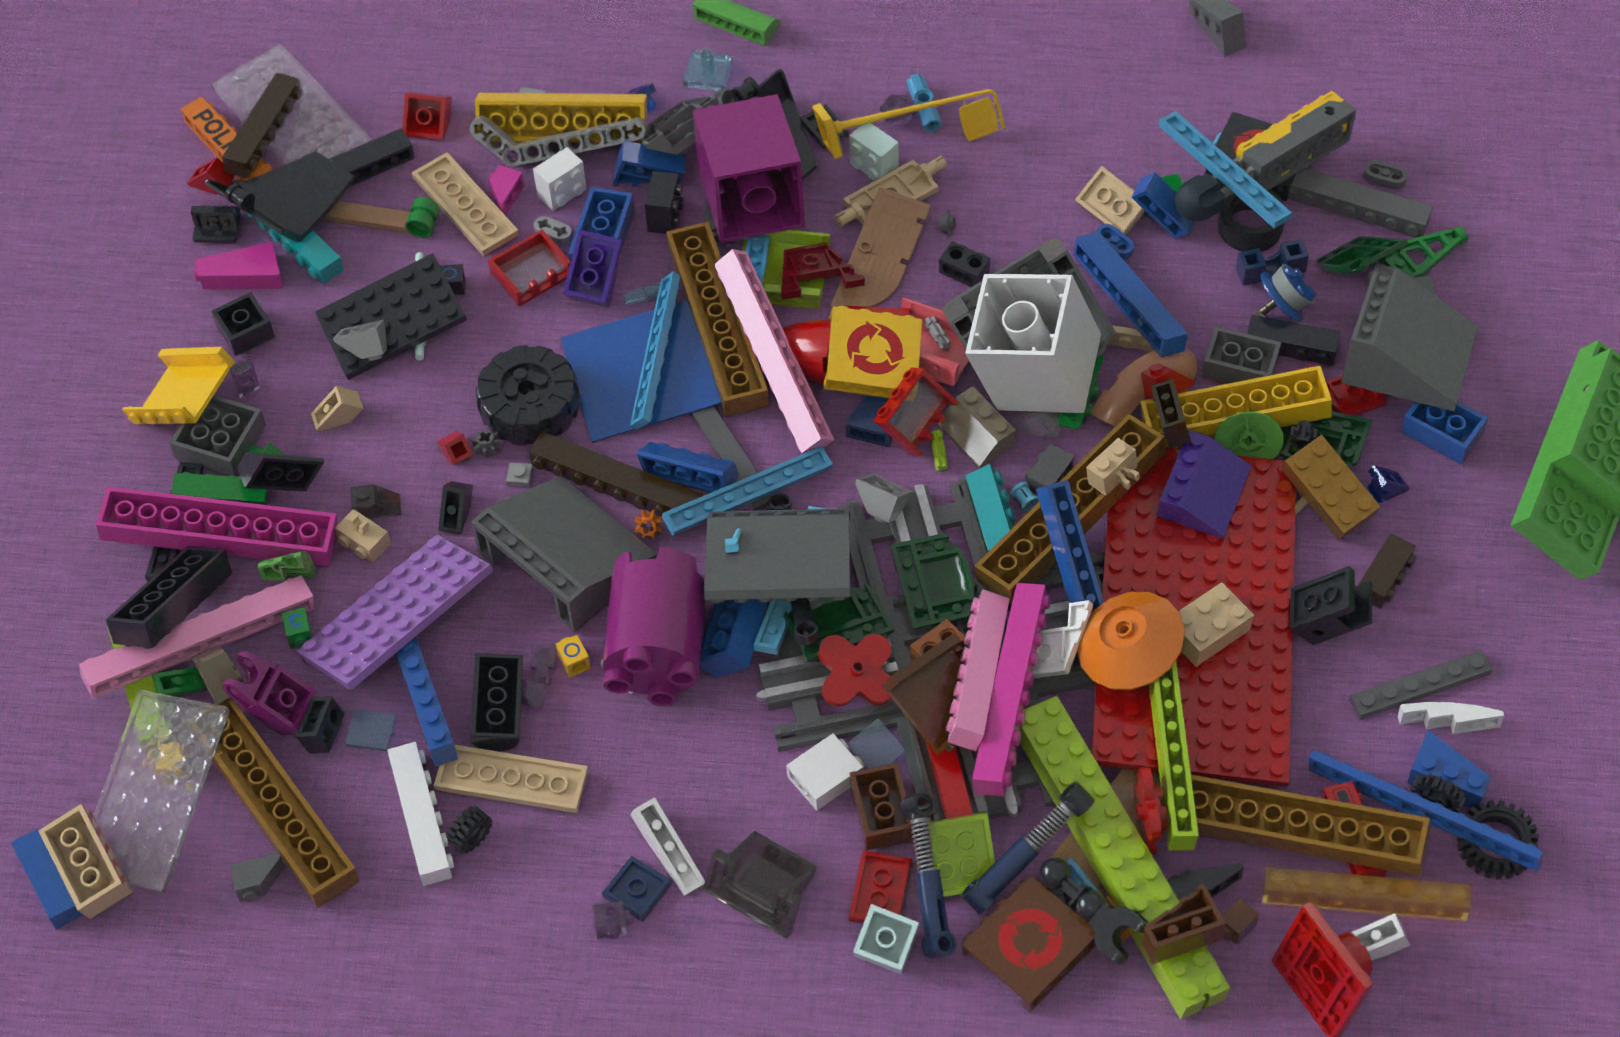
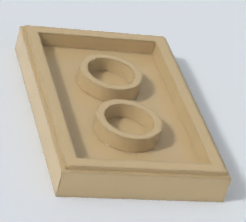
M1103 166L1099 168L1075 199V201L1103 223L1115 226L1125 235H1127L1145 212L1131 198L1134 190Z

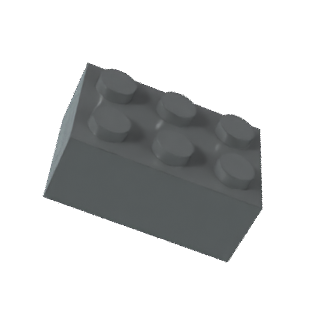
M1215 326L1204 360L1202 377L1229 384L1274 375L1279 359L1281 342Z

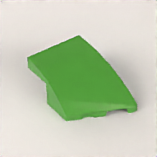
M305 551L263 560L258 563V570L262 580L285 581L286 578H295L300 575L303 578H315L316 576L313 560Z

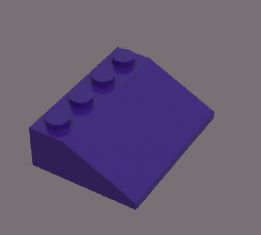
M1188 430L1192 442L1183 444L1160 498L1156 516L1223 539L1250 472L1251 465L1213 438Z

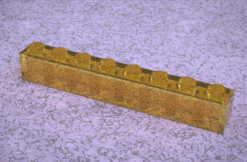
M1266 867L1262 885V903L1302 907L1311 902L1315 908L1381 914L1395 913L1396 915L1466 921L1471 909V885Z

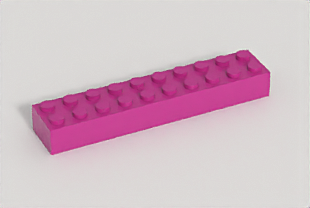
M108 486L96 522L100 540L180 550H184L187 546L225 549L227 555L265 560L305 551L312 558L314 565L330 567L337 538L335 527L338 525L336 513Z

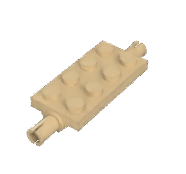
M941 155L927 164L922 163L918 165L914 160H911L845 197L843 203L847 209L834 215L836 223L842 227L853 219H857L864 225L879 187L918 201H923L938 192V185L933 181L932 176L947 167L946 160Z

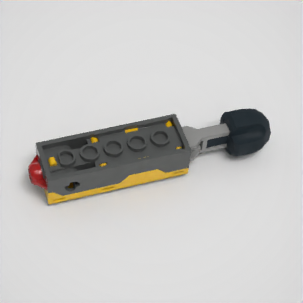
M1330 91L1325 95H1321L1309 105L1303 106L1297 112L1289 114L1282 121L1274 123L1262 133H1258L1250 140L1241 143L1236 149V157L1233 161L1268 191L1349 142L1356 118V109L1335 92ZM1196 175L1184 182L1178 189L1175 196L1176 209L1184 219L1199 222L1222 211L1225 206V198L1233 194V192L1214 175Z

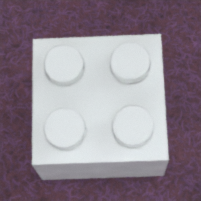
M568 147L533 168L537 196L552 211L564 206L568 201L587 190L583 161Z

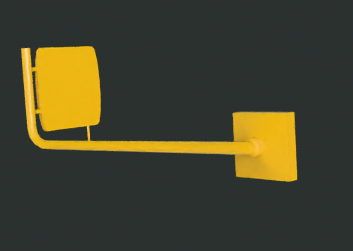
M990 89L841 122L839 120L833 121L820 103L812 106L823 143L834 159L843 156L839 133H842L844 129L960 100L964 102V106L959 108L960 120L968 141L996 132L998 130V122H1000L1002 129L1006 128L998 96L995 91ZM989 93L993 95L995 102L992 103L990 98L986 97L966 105L964 99ZM993 105H996L999 120H997Z

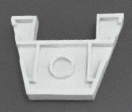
M1089 600L1069 603L1067 627L1041 630L1042 645L1037 647L1036 651L1038 652V663L1036 667L1033 666L1034 678L1069 674L1093 608V604ZM1010 611L1007 612V615H1006V621H1007V622H1008V619H1009Z

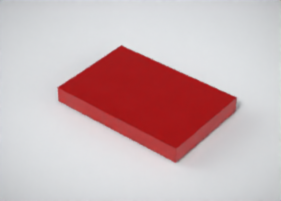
M862 850L849 921L864 924L871 904L901 915L912 858Z

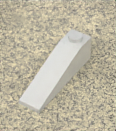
M655 797L634 809L631 817L683 895L685 896L706 883Z
M1395 913L1351 932L1361 940L1362 945H1365L1371 960L1387 956L1410 946L1402 924Z

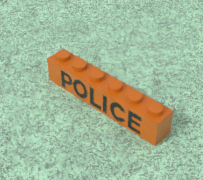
M201 96L181 108L184 122L216 157L223 162L222 156L238 131L234 126L230 127L223 114H218L214 105L211 102H207ZM261 158L257 169L252 171L248 179L237 175L235 177L240 182L270 172L273 169L269 163H264Z

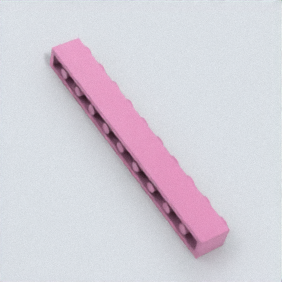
M732 249L715 263V267L718 271V277L727 290L726 294L733 303L735 313L744 327V333L751 342L752 350L761 364V370L766 375L770 389L776 396L779 409L783 412L788 422L787 426L793 433L796 445L801 453L809 452L820 446L825 448L834 441L825 418L789 346L788 339L747 252Z
M302 575L289 578L283 583L273 587H266L258 593L244 596L238 601L224 604L218 609L208 613H201L193 619L180 622L153 648L123 646L118 649H111L98 657L89 658L79 664L81 678L92 699L190 660L192 657L216 645L222 647L283 622V612L305 607L306 612L314 609L313 594Z

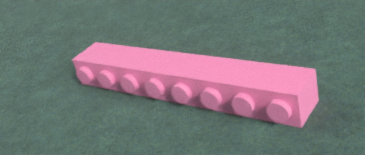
M983 589L979 598L975 597L971 605L970 611H973L974 614L970 615L967 627L971 629L966 633L964 644L967 645V648L964 647L960 661L964 662V664H961L958 670L957 678L960 679V682H957L953 693L954 696H957V699H954L952 702L950 713L953 714V717H950L946 727V731L950 732L949 743L974 751L977 750L984 736L1010 599Z

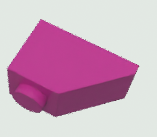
M499 165L496 171L491 173L489 184L491 185L492 195L498 208L506 216L524 188L522 172Z

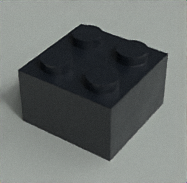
M653 171L644 204L648 232L666 234L667 231L674 230L675 226H679L680 214L678 213L684 207V197H681L683 184L679 183V174Z
M252 292L211 311L217 329L235 356L275 337L269 318Z

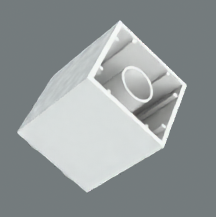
M984 274L965 354L997 410L1084 413L1101 333L1073 275Z

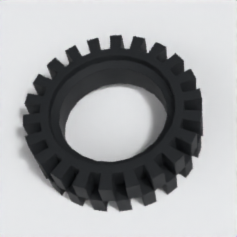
M1488 800L1487 806H1485L1484 802L1478 803L1477 808L1473 806L1470 808L1469 813L1465 814L1469 819L1478 823L1496 821L1504 823L1515 830L1521 842L1538 847L1539 834H1535L1537 831L1536 824L1531 825L1532 818L1530 815L1525 818L1523 817L1525 811L1522 808L1516 812L1514 810L1515 804L1510 803L1509 808L1504 807L1505 801L1499 800L1498 805H1495L1494 800ZM1457 836L1458 851L1462 850L1460 857L1462 860L1468 859L1466 865L1469 868L1473 865L1476 866L1474 872L1480 874L1483 870L1486 872V878L1490 879L1492 874H1496V880H1501L1503 875H1506V879H1510L1514 873L1518 876L1522 874L1523 869H1527V867L1507 858L1491 857L1485 854L1478 845Z

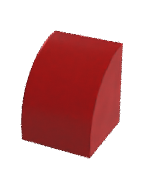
M455 431L436 441L445 457L453 465L473 455L464 434Z

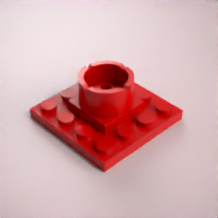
M1311 902L1303 905L1271 962L1326 1036L1341 1037L1374 985L1369 978L1372 973L1371 957L1365 945L1361 944V940L1356 935L1350 932L1337 935Z

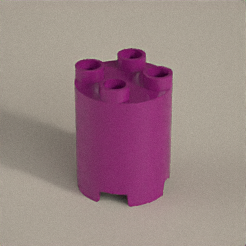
M660 547L656 559L633 561L632 553L628 551L619 556L614 562L602 666L604 672L603 687L607 691L616 694L630 691L646 694L651 704L671 706L676 702L677 693L692 687L697 682L700 673L705 612V575L701 576L697 572L696 558L680 550Z

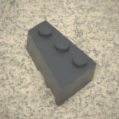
M1189 0L1190 5L1188 9L1190 14L1224 56L1246 48L1243 12L1228 0Z

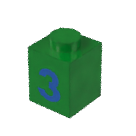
M305 607L282 613L285 633L290 648L303 646L307 640L312 638Z

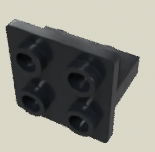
M191 206L190 214L195 226L192 237L193 242H236L241 209L238 206Z

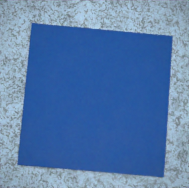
M687 300L677 302L673 311L672 326L668 333L669 341L664 352L665 361L660 371L661 380L656 391L657 399L652 410L653 418L649 424L643 427L722 404ZM654 310L561 337L567 361L577 376L580 390V405L592 443L636 430L630 426Z

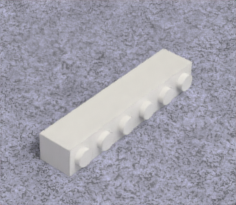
M416 742L388 749L422 884L426 886L451 879L450 869L455 867L451 853L446 854L445 847H449L446 833H440L439 826H443L440 811H434L433 806L438 805L434 790L429 792L428 785L432 784L429 770H423L422 765L427 763L423 749L418 751Z

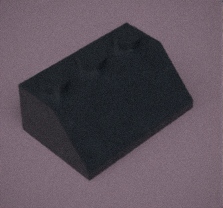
M246 452L237 469L244 488L306 492L325 461L323 458Z

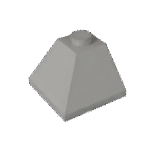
M384 320L341 329L333 338L336 344L361 359L369 358V361L382 358V354L387 350Z
M874 473L857 478L855 482L867 513L875 516L874 519L884 524L898 518L914 492Z

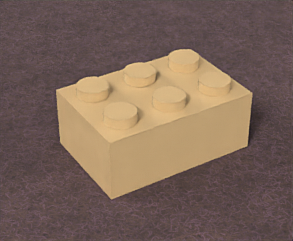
M1221 582L1178 611L1181 614L1185 629L1182 653L1195 666H1198L1250 631L1254 614Z

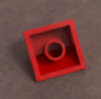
M420 92L405 93L402 130L406 136L443 140L451 118L452 96Z

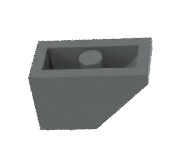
M280 852L231 864L234 888L240 902L253 901L258 897L265 896L285 868Z

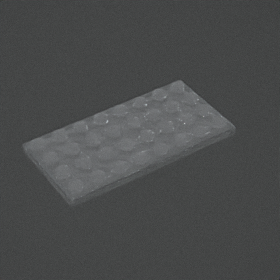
M281 44L211 83L212 89L244 123L276 72L300 79V87L303 90L302 96L294 104L292 113L287 115L283 127L277 131L275 140L267 147L283 166L315 151L330 159L372 140Z
M139 689L94 812V816L130 887L162 894L166 893L230 711L227 707Z

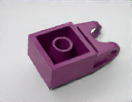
M240 652L237 661L246 672V683L228 679L222 685L223 690L245 711L283 736L297 731L310 699L315 696L317 691L282 666H276L255 654Z

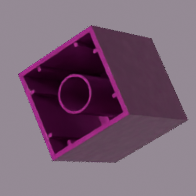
M778 94L693 110L699 177L720 243L805 227L801 160Z

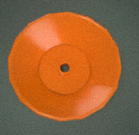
M1127 592L1108 599L1090 614L1077 649L1082 669L1094 682L1109 689L1133 690L1153 683L1171 669L1182 652L1185 629L1181 614L1168 599L1151 592Z

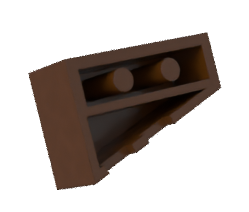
M1203 883L1200 884L1196 891L1188 897L1184 896L1176 906L1170 910L1167 909L1144 927L1142 946L1152 964L1223 940L1226 923Z

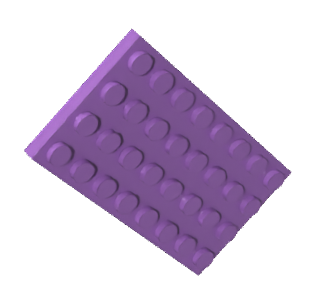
M436 535L417 552L411 554L400 566L394 568L383 580L376 583L371 590L359 597L354 604L342 611L331 623L324 626L314 637L307 640L296 652L300 658L349 690H352L492 573L493 569L484 560Z

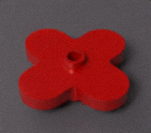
M870 634L865 636L856 646L838 635L828 636L821 642L818 657L821 663L832 672L825 679L822 686V695L827 703L835 707H842L849 704L856 696H861L867 702L880 706L892 699L882 687L890 678L882 670V667L887 663L891 655V645L885 637L878 634Z
M1150 767L1138 768V783L1134 784L1133 787L1134 804L1137 819L1140 821L1141 838L1151 855H1156V840H1160L1161 835H1165L1164 830H1167L1166 806L1163 807L1162 801L1159 800V796H1164L1160 785L1153 784Z

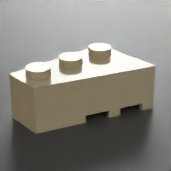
M217 645L191 658L201 680L216 704L231 698L222 688L224 681L232 679L243 682L239 670L236 669L227 652Z

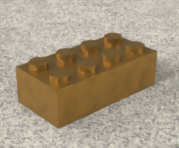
M1322 435L1285 460L1281 468L1339 541L1375 516L1380 509V505Z

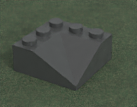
M214 395L196 423L181 424L169 444L175 459L188 463L202 464L203 468L229 476H237V466L245 453L250 450L252 445H255L266 423L261 409Z

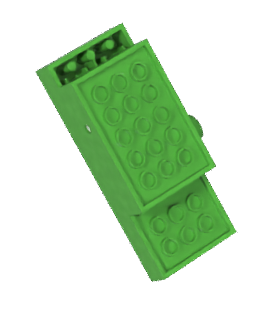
M1599 340L1579 349L1510 525L1578 580L1599 573L1620 518V354L1612 348L1609 349Z

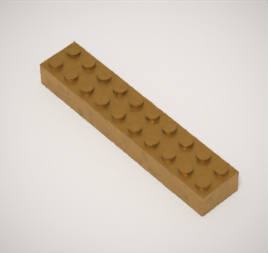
M709 222L667 231L668 249L676 273L681 275L679 282L685 299L688 301L725 417L769 406L768 389L756 355L752 350L751 342L744 333V327L735 313L731 299L726 294L727 290L723 282L718 277L715 263L721 259Z
M1130 414L1061 480H1068L1084 534L1128 491L1120 482L1105 496L1089 485L1086 467L1117 438H1120L1136 449L1138 466L1134 470L1139 472L1141 478L1166 454L1165 436ZM1125 478L1130 481L1131 487L1137 482L1133 478ZM1040 502L974 566L977 582L995 594L1010 598L1009 604L1011 605L1017 583L1035 584L1057 562Z
M228 698L218 704L215 703L188 719L194 736L278 853L280 852L283 861L317 909L360 882L354 865L232 698Z
M1191 775L1198 835L1421 876L1430 834V818Z

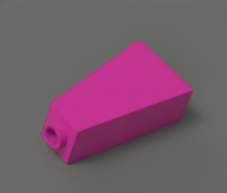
M272 241L195 259L197 268L193 269L196 282H201L203 289L284 288Z

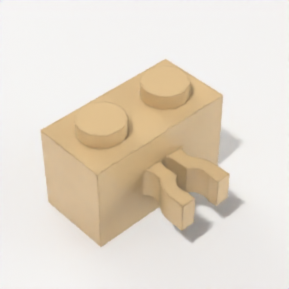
M1117 438L1086 467L1088 484L1105 496L1120 482L1128 490L1131 485L1130 481L1125 479L1126 477L1133 478L1135 481L1140 479L1139 472L1134 470L1138 466L1136 449L1120 438Z
M354 509L335 527L338 537L337 541L343 547L351 548L361 559L366 558L372 563L391 545L388 531Z

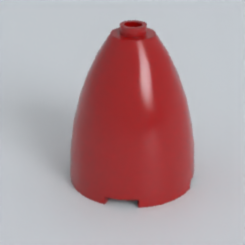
M831 320L804 321L782 328L806 380L824 386L828 368Z

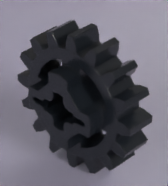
M1423 773L1420 777L1416 776L1410 791L1419 794L1422 798L1433 803H1440L1446 809L1455 813H1460L1466 800L1463 797L1465 793L1458 791L1459 786H1456L1450 780H1443L1441 776L1437 777L1430 773L1428 777Z

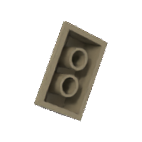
M973 386L954 398L959 403L956 406L949 405L943 413L946 417L945 421L937 423L979 469L1015 446L1016 430Z

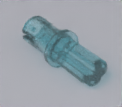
M660 282L649 286L644 284L642 288L624 292L625 303L630 305L644 300L649 302L650 299L657 297Z

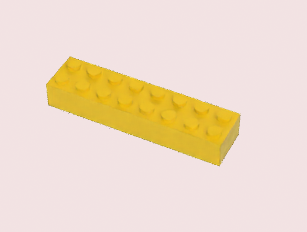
M478 93L475 99L476 118L479 116L489 118L516 142L632 118L644 119L648 127L647 94ZM481 123L477 129L481 131L484 125ZM635 124L633 129L627 130V136L629 131L636 130L639 133L642 128H638L637 124ZM614 128L611 130L613 137L620 138L622 136L619 129ZM490 130L485 137L488 138L492 131ZM592 133L590 135L594 142L601 141L599 134ZM497 136L492 137V141H502ZM576 137L570 138V142H580ZM643 138L631 142L642 143Z
M1321 366L1178 394L1188 430L1213 439L1219 425L1228 417L1240 412H1258L1268 415L1278 422L1280 427L1295 425L1301 421L1311 422L1332 417V399ZM1152 399L1140 401L1142 422L1164 435L1155 401Z

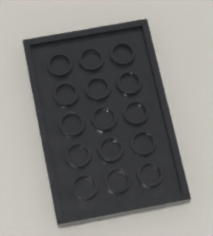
M433 253L315 311L348 380L467 320ZM380 320L385 322L387 350L380 359L369 361V358L361 359L334 342L333 338L341 329Z

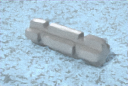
M927 317L925 319V326L941 350L950 349L951 340L936 317Z

